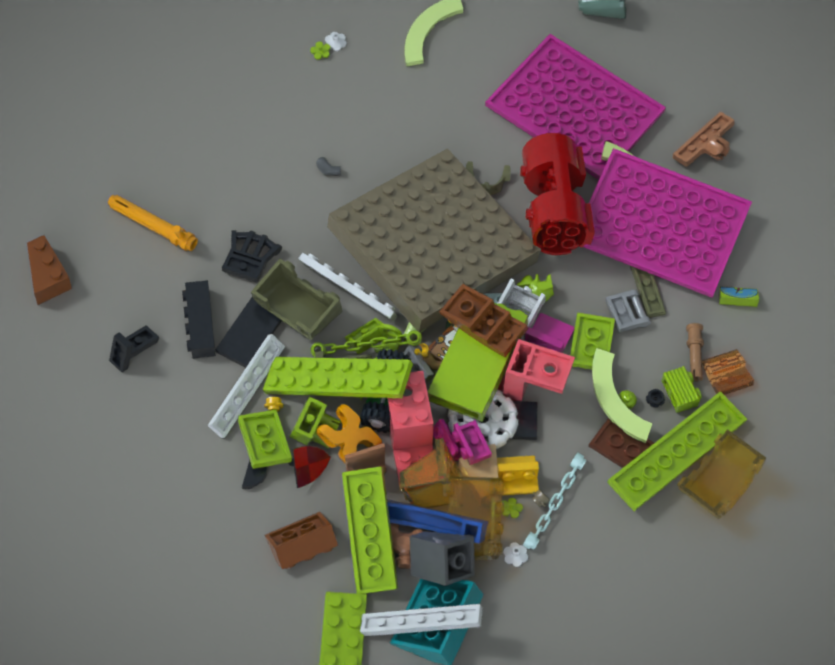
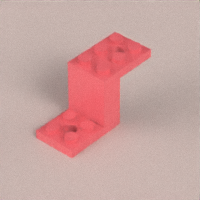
M518 339L498 390L502 391L506 398L510 397L513 401L523 400L529 383L562 394L575 357ZM547 366H552L555 369V371L553 373H548L544 370V368Z
M423 371L410 372L405 389L412 391V394L410 396L403 395V398H387L390 411V439L400 489L439 484V475L432 445L434 423ZM418 463L422 468L415 471L411 468V465Z

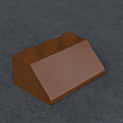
M321 512L265 535L268 545L281 569L292 568L296 563L303 560H311L315 555L322 552H330L334 547L338 546L332 525Z

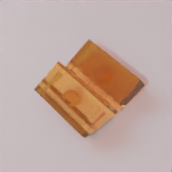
M737 349L702 360L706 375L716 394L721 391L725 395L754 385V379L745 367L746 362Z

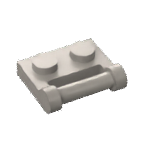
M636 289L606 297V304L612 318L615 319V325L619 333L637 327H646L651 324L650 318L644 312L638 298L639 293ZM627 300L632 301L639 317L638 319H635Z

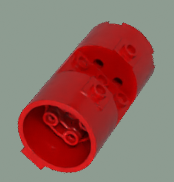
M545 133L532 138L524 145L522 150L523 165L520 168V176L523 177L524 184H526L528 190L538 196L531 201L530 207L526 209L525 214L526 220H529L534 246L539 247L541 252L545 254L566 255L572 253L571 250L577 247L582 248L585 245H591L595 234L591 204L585 203L579 194L573 192L576 187H583L586 177L582 147H577L572 138L560 133Z

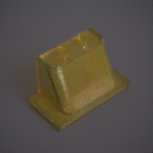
M435 439L436 449L400 472L401 493L404 492L405 500H408L412 505L433 508L454 504L456 508L464 507L460 469L444 439Z

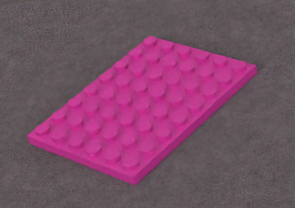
M549 34L485 101L486 107L532 137L545 133H560L572 138L577 147H582L586 172L598 180L607 161L601 160L605 142L615 144L629 152L666 109L662 104L552 34Z
M613 148L589 201L595 234L591 245H585L584 248L713 298L752 201Z

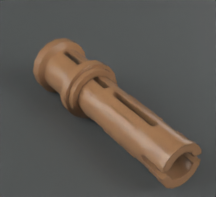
M691 323L686 326V331L688 332L687 346L690 348V370L694 381L698 382V377L700 381L703 380L701 348L704 345V340L702 339L703 325Z

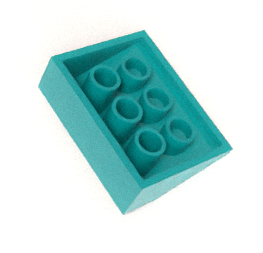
M420 578L406 610L480 604L484 594L475 582L461 580L444 586ZM468 628L398 633L393 635L390 644L434 663L452 665Z

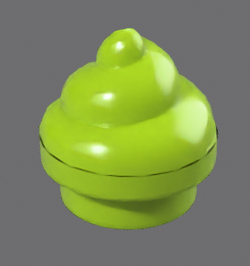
M625 390L619 393L618 396L628 409L636 405L637 398L633 392Z

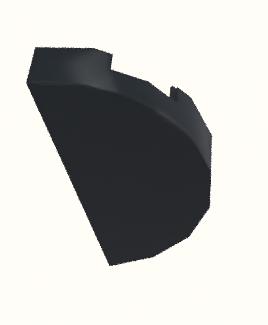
M249 460L242 489H252V487L263 483L267 476V466L253 469Z

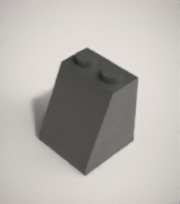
M425 531L410 536L411 576L444 586L475 576L474 536Z

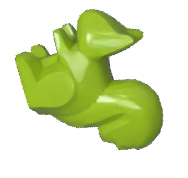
M536 274L534 280L532 276L526 275L521 282L517 283V286L523 289L525 286L531 288L532 293L539 297L541 293L545 294L546 301L551 296H554L551 274L547 275L545 281H540L538 274ZM520 308L523 312L531 314L530 312Z

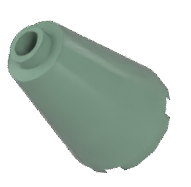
M578 0L579 11H582L583 14L626 19V0Z

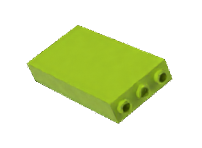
M501 303L496 304L509 311L511 317L528 325V315L523 311L512 310ZM458 328L427 392L429 402L482 422L508 368L516 345L506 357H503Z

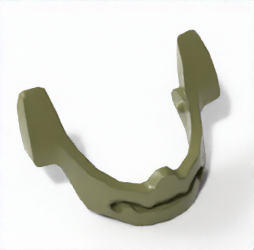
M468 161L466 164V169L475 178L473 173V162ZM504 166L501 179L495 185H490L488 182L481 184L490 195L501 192L504 182L510 181V166Z

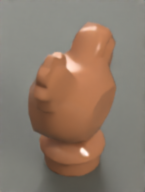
M391 523L393 551L399 555L395 560L397 567L409 569L411 568L410 536L423 531L416 529L411 533H403L399 531L398 524Z

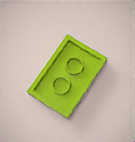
M577 312L570 356L575 357L572 367L592 370L596 348L610 352L615 323L614 318Z
M277 410L238 416V423L253 469L291 462L292 456Z

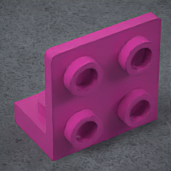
M540 313L533 327H529L526 331L525 341L563 353L575 328Z

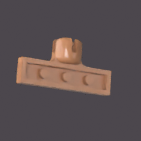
M719 112L673 153V159L686 167L703 153L710 155L716 160H722L730 150V142L721 136L735 125V120Z

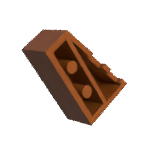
M45 235L28 242L27 247L37 305L71 290L70 278Z

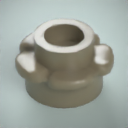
M540 489L536 493L533 492L534 497L532 500L539 507L542 505L547 507L546 504L550 502L549 498Z

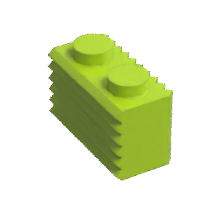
M685 366L663 373L661 381L676 413L699 405L701 392L698 388L694 387L692 373L690 371L687 372Z

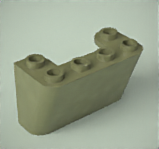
M280 258L251 291L252 297L263 308L306 338L312 340L342 313L340 297L334 292L324 293L320 289H314L309 281L306 279L301 280L297 277L294 270L295 266L291 262H285Z

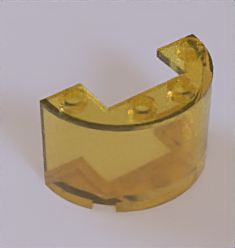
M728 429L724 434L720 433L714 440V451L710 456L706 455L701 460L700 468L698 470L694 469L687 477L683 476L677 484L682 493L717 519H721L722 516L720 514L725 516L738 502L753 482L755 474L759 473L766 461L765 456Z

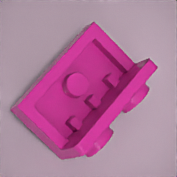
M439 419L433 426V436L438 443L441 453L446 462L459 461V458L462 457L460 453L461 447L459 443H455L448 424L445 423L444 419Z
M476 420L459 426L458 423L454 424L452 437L455 443H459L461 456L464 460L467 459L469 465L492 457V453Z

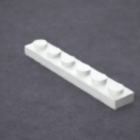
M302 253L298 258L302 263L393 322L398 315L394 312L395 308L387 302L384 305L378 302L380 298L371 292L369 295L364 293L362 286L357 283L352 285L348 282L349 278L342 273H339V275L333 273L334 269L326 263L321 265L318 263L319 259L311 253L308 256Z
M273 334L266 337L208 424V427L220 438L226 437L238 416H240L269 372L275 357H279L285 348Z
M480 604L363 614L360 633L364 634V636L481 627L483 608Z

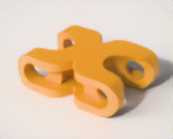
M341 404L336 411V415L342 422L341 431H335L325 424L319 426L316 430L319 438L328 447H340L338 455L345 464V455L357 452L358 444H364L368 448L382 444L380 437L370 427L359 428L360 417L345 404Z

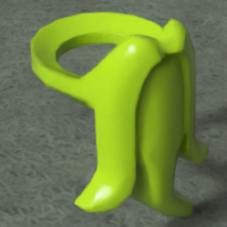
M383 324L380 327V333L387 339H395L397 335L402 334L398 328L389 324ZM388 343L386 347L377 348L374 351L376 353L383 349L387 351L392 349L394 351L398 350L400 345Z

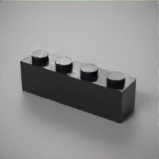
M208 280L186 282V290H182L183 302L187 301V307H184V317L188 318L189 323H185L186 335H190V340H187V350L192 352L193 359L216 356Z

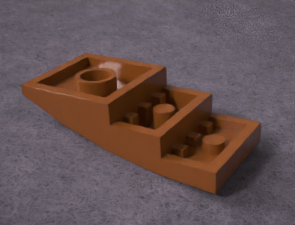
M464 284L459 287L439 311L442 316L459 329L503 357L508 355L517 344L518 339H521L528 330L527 324L511 317V313L494 304L493 299Z

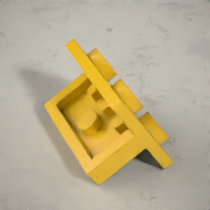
M535 456L497 458L500 496L533 494V492L536 493L539 490L538 461L536 462Z

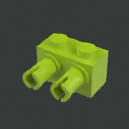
M309 396L289 437L305 445L314 441L328 449L329 447L316 433L317 426L325 424L337 431L341 421L326 414V404Z

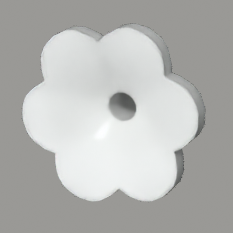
M332 32L325 37L326 44H329L330 48L334 51H340L347 44L344 34Z
M516 542L511 543L510 547H506L503 551L505 562L512 564L514 567H520L522 563L528 560L527 548L523 545L519 546Z

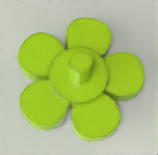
M319 41L316 42V47H311L310 52L314 54L315 59L319 60L322 56L323 58H328L331 48L329 44L323 45Z
M509 498L508 502L503 500L500 503L502 515L507 517L510 514L512 518L519 517V512L523 510V506L520 503L516 504L515 498Z

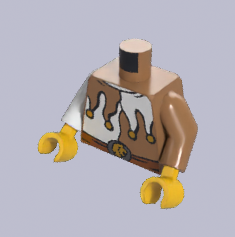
M455 325L454 327L450 326L430 346L420 343L419 346H421L422 352L420 349H415L414 353L422 355V359L431 369L438 370L458 327Z

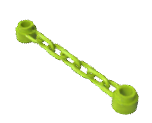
M412 330L408 334L397 335L395 339L377 337L372 338L370 342L352 340L338 346L334 343L323 344L316 342L311 346V354L315 357L316 347H321L323 356L333 354L340 349L358 351L364 346L382 348L386 347L388 343H396L398 345L409 344L417 347L422 343V335L420 332ZM412 335H417L416 341H411ZM400 337H406L407 342H400ZM376 340H383L382 343H384V344H382V345H375L376 342H374V341H376ZM358 343V348H350L348 344ZM333 346L331 347L333 351H327L326 347Z

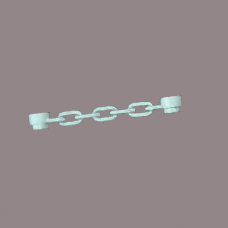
M577 452L569 465L573 468L572 472L565 474L561 481L562 489L559 493H555L548 504L550 508L548 513L543 514L536 523V533H529L523 543L524 547L533 550L536 548L540 541L537 538L538 534L546 530L551 521V512L557 510L563 501L562 493L565 489H569L576 478L575 471L577 468L581 470L587 461L582 454ZM568 475H569V478H572V480H571V482L569 483V485H568V483H565V484H564V482H565V480L567 479ZM555 497H556V499H559V498H560V500H559L558 504L556 505V507H555V504H552V502L554 501ZM543 518H544V521H546V520L548 519V521L546 522L544 528L542 529L543 526H542V525L539 526V524L541 523V521H542Z

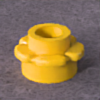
M269 397L266 399L264 407L268 411L277 410L279 412L283 408L282 399L279 397Z

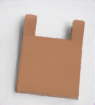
M384 443L345 455L346 472L380 466L383 467L384 473L386 472Z

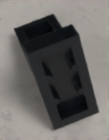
M147 325L127 337L119 332L113 337L109 361L120 372H124L128 369L130 359L159 341V336Z

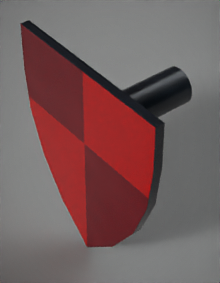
M307 445L292 449L293 458L288 464L294 467L296 487L306 486L316 480L327 467L331 456L324 450Z

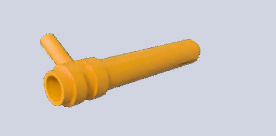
M112 195L109 198L108 205H110L111 209L167 238L175 246L179 245L185 251H193L197 246L198 238L195 237V234L186 232L184 228L178 225L170 224L119 195Z

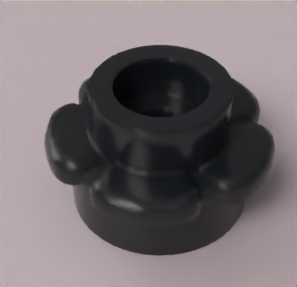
M659 389L649 391L646 396L647 403L654 408L662 406L665 403L664 393Z

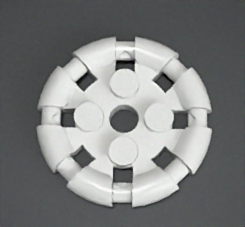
M497 389L485 415L488 418L486 423H480L476 419L449 409L447 415L449 418L448 427L452 434L454 424L458 423L459 426L476 420L483 436L488 437L487 445L495 444L496 449L507 444V440L514 436L518 427V419H516L518 412L510 397L506 398L503 392ZM497 401L502 404L500 407L495 404ZM503 417L509 418L507 421H503ZM463 418V422H459L457 419Z

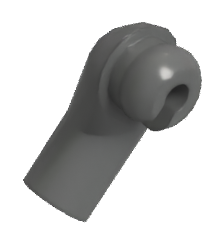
M320 157L317 160L316 165L324 175H341V166H331L324 157Z

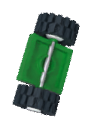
M386 349L380 350L376 358L411 361L408 355H404L403 352L398 353V350L392 351V349H388V351ZM367 397L360 416L362 425L370 427L373 431L390 432V411L387 398Z

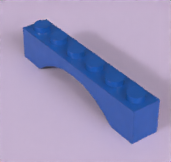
M387 499L390 523L439 533L474 536L475 543L485 541L488 521Z

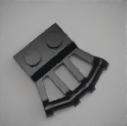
M232 230L231 249L222 266V271L258 283L266 263L281 252L282 246L275 244L267 235L263 234L261 236L256 234L255 231L237 232ZM237 239H246L241 250H237ZM255 241L258 244L253 255L247 253L251 243ZM266 245L270 250L261 258L259 257L260 253Z

